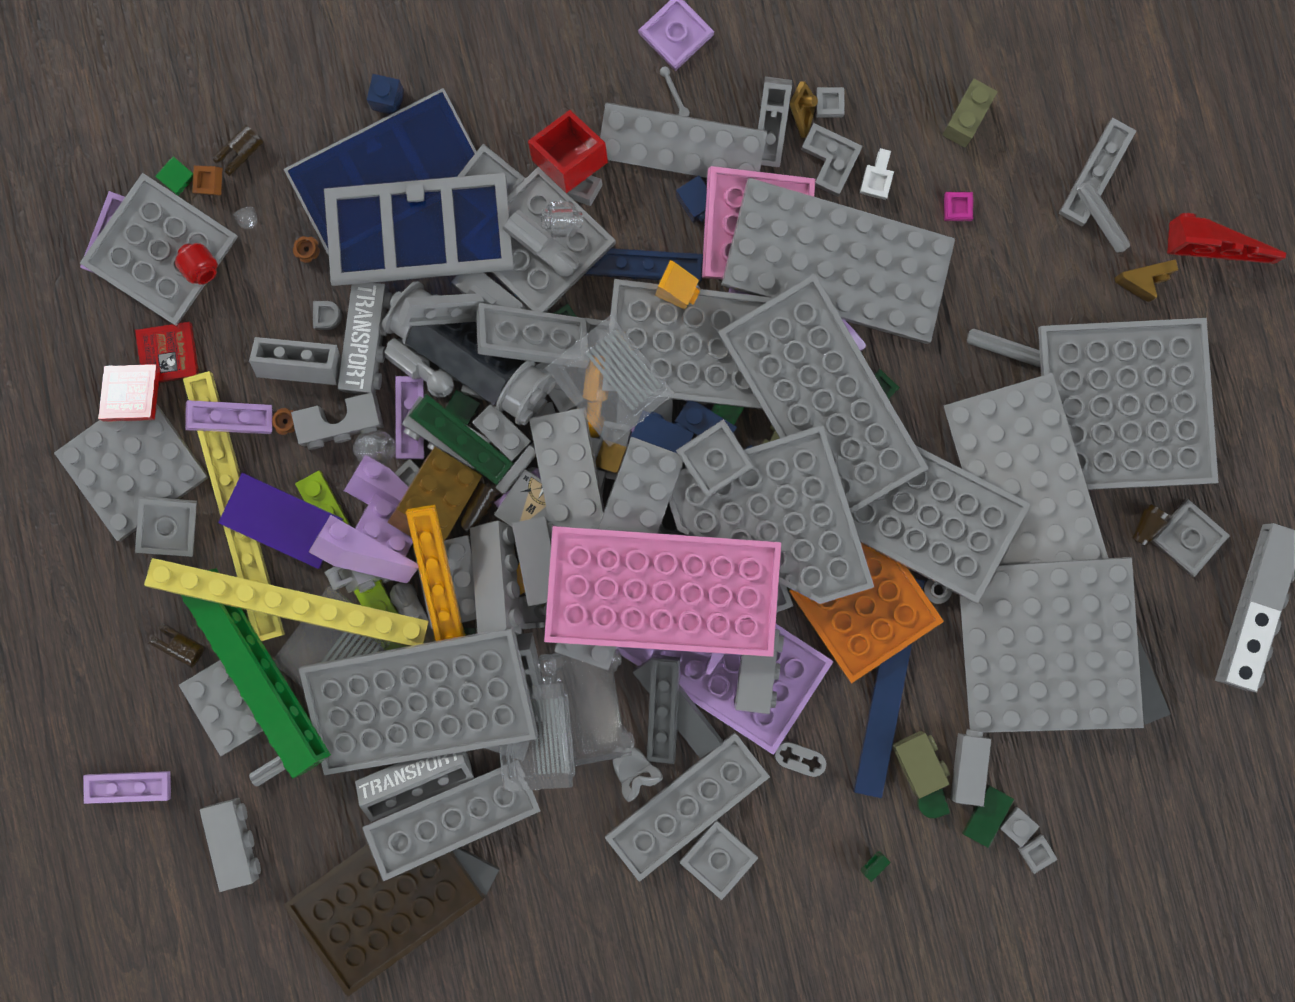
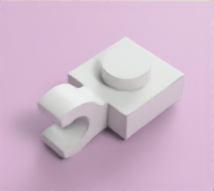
M880 148L875 167L867 165L860 194L884 200L887 199L894 171L886 170L891 151Z

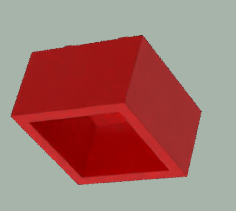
M571 110L528 140L532 161L566 194L608 163L606 143Z

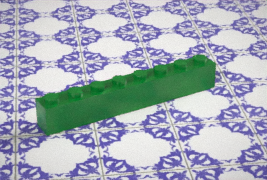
M217 568L207 570V571H212V572L219 573V571L217 570ZM181 595L184 604L191 611L198 627L205 634L212 650L224 665L226 673L238 688L240 696L247 703L256 722L263 729L270 745L277 752L284 768L289 772L292 779L310 771L331 756L243 610L233 606Z

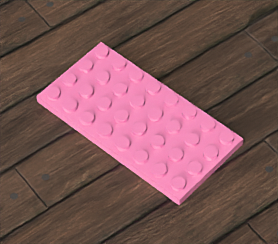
M552 526L544 642L773 657L781 542Z

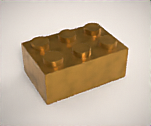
M434 447L387 523L411 537L406 516L407 509L436 505L443 541H445L482 475L439 448Z

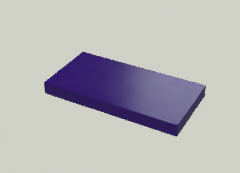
M241 473L218 523L308 565L321 569L324 560L311 554L309 550L330 515L341 521L344 519L247 474Z

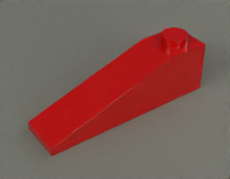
M1194 213L1179 214L1178 217L1169 222L1167 254L1271 264L1286 258V252L1209 219L1197 218Z

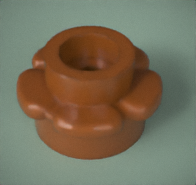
M302 236L298 238L293 247L295 257L300 258V261L304 263L311 262L313 258L316 259L320 254L318 241L313 237ZM305 247H309L308 252L304 251Z
M281 408L274 414L272 426L276 428L277 433L287 435L289 432L293 433L295 431L291 412H294L293 410L289 411L287 408ZM284 419L288 420L287 424L283 423Z

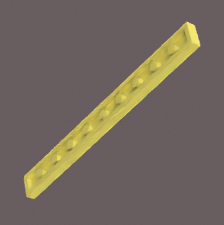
M208 371L183 379L189 400L220 402L212 372ZM197 431L219 512L222 516L241 475L229 432ZM224 526L237 577L271 585L260 543ZM247 610L249 621L261 641L285 635L280 617Z
M154 558L151 560L144 584L146 587L405 646L424 644L429 621Z

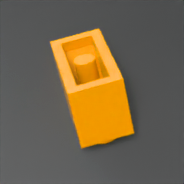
M670 260L655 296L682 309H686L688 303L694 305L699 295L700 289L696 288L699 279Z

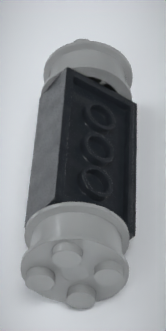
M418 281L412 282L402 293L400 291L396 292L390 300L391 308L382 322L386 333H395L401 337L406 347L411 346L416 352L431 360L440 369L448 372L463 385L468 386L482 396L483 399L496 405V410L499 412L505 410L515 417V423L525 426L529 422V418H532L534 412L539 414L544 409L547 403L545 397L557 383L552 373L544 374L535 367L534 361L478 354L477 321L402 327L398 317L405 298L432 295L426 292L424 285Z

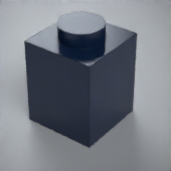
M376 74L372 75L367 96V102L372 110L387 114H393L400 110L404 94V88L400 80Z
M697 176L676 190V198L693 223L698 220L701 222L705 221L707 186L700 176Z

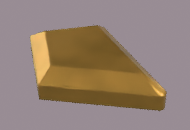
M805 81L799 83L789 103L801 138H807L815 106L818 103L817 97L812 93Z

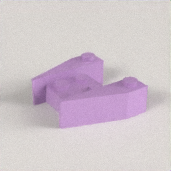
M365 455L344 489L345 492L368 504L358 524L353 528L330 515L309 552L336 567L408 583L419 568L417 563L406 558L413 543L412 537L387 523L407 491L408 486L390 468Z

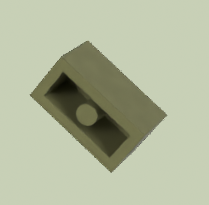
M973 79L942 136L966 148L998 91Z
M919 731L892 744L895 755L916 797L920 799L949 785L946 777L950 773L944 761H938L934 752L938 748L931 735L927 736L926 733Z

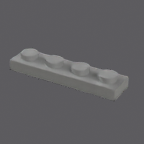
M1114 118L1109 121L1058 214L1080 226L1085 225L1091 213L1077 193V188L1084 182H1091L1101 196L1136 130Z

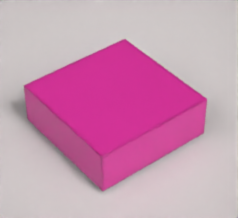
M946 192L944 194V221H972L973 192Z

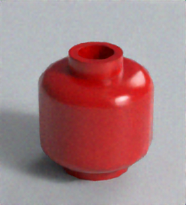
M187 243L181 246L175 259L176 268L189 283L206 284L217 273L218 263L216 258L201 243Z

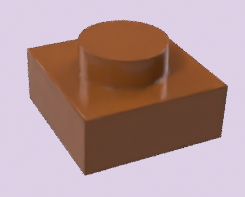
M194 165L192 193L221 195L223 168Z

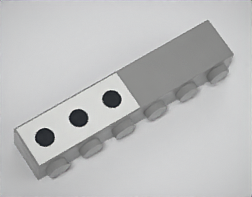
M1274 523L1262 525L1215 681L1256 693L1258 688L1263 685L1265 680L1264 668L1266 662L1270 660L1273 654V647L1271 645L1274 636L1280 630L1281 620L1279 619L1281 612L1288 604V589L1290 583L1295 579V530Z

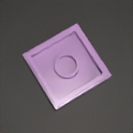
M670 0L638 30L639 35L674 71L681 67L714 36V31L684 0Z

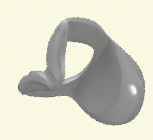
M622 746L613 757L614 770L622 784V794L628 802L637 797L641 785H656L663 779L660 770L651 765L644 754L634 746ZM641 773H650L651 777L636 776ZM636 777L632 782V788H630V783L632 779Z

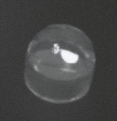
M253 206L242 208L233 214L237 224L244 229H252L257 224L258 216Z

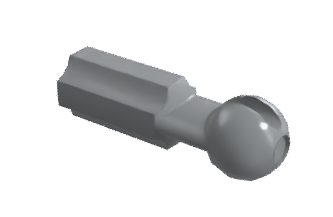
M519 209L513 213L504 225L503 230L553 267L557 274L570 276L578 268L579 261L577 255L554 240L548 232Z
M393 338L387 343L384 351L385 358L412 379L422 378L426 381L431 395L445 397L452 392L454 384L448 372L443 370L434 371L430 368L429 359L416 352L411 346L406 347L401 338Z
M403 582L394 585L390 591V600L397 608L399 614L429 621L417 597L414 586ZM430 622L424 643L436 641Z

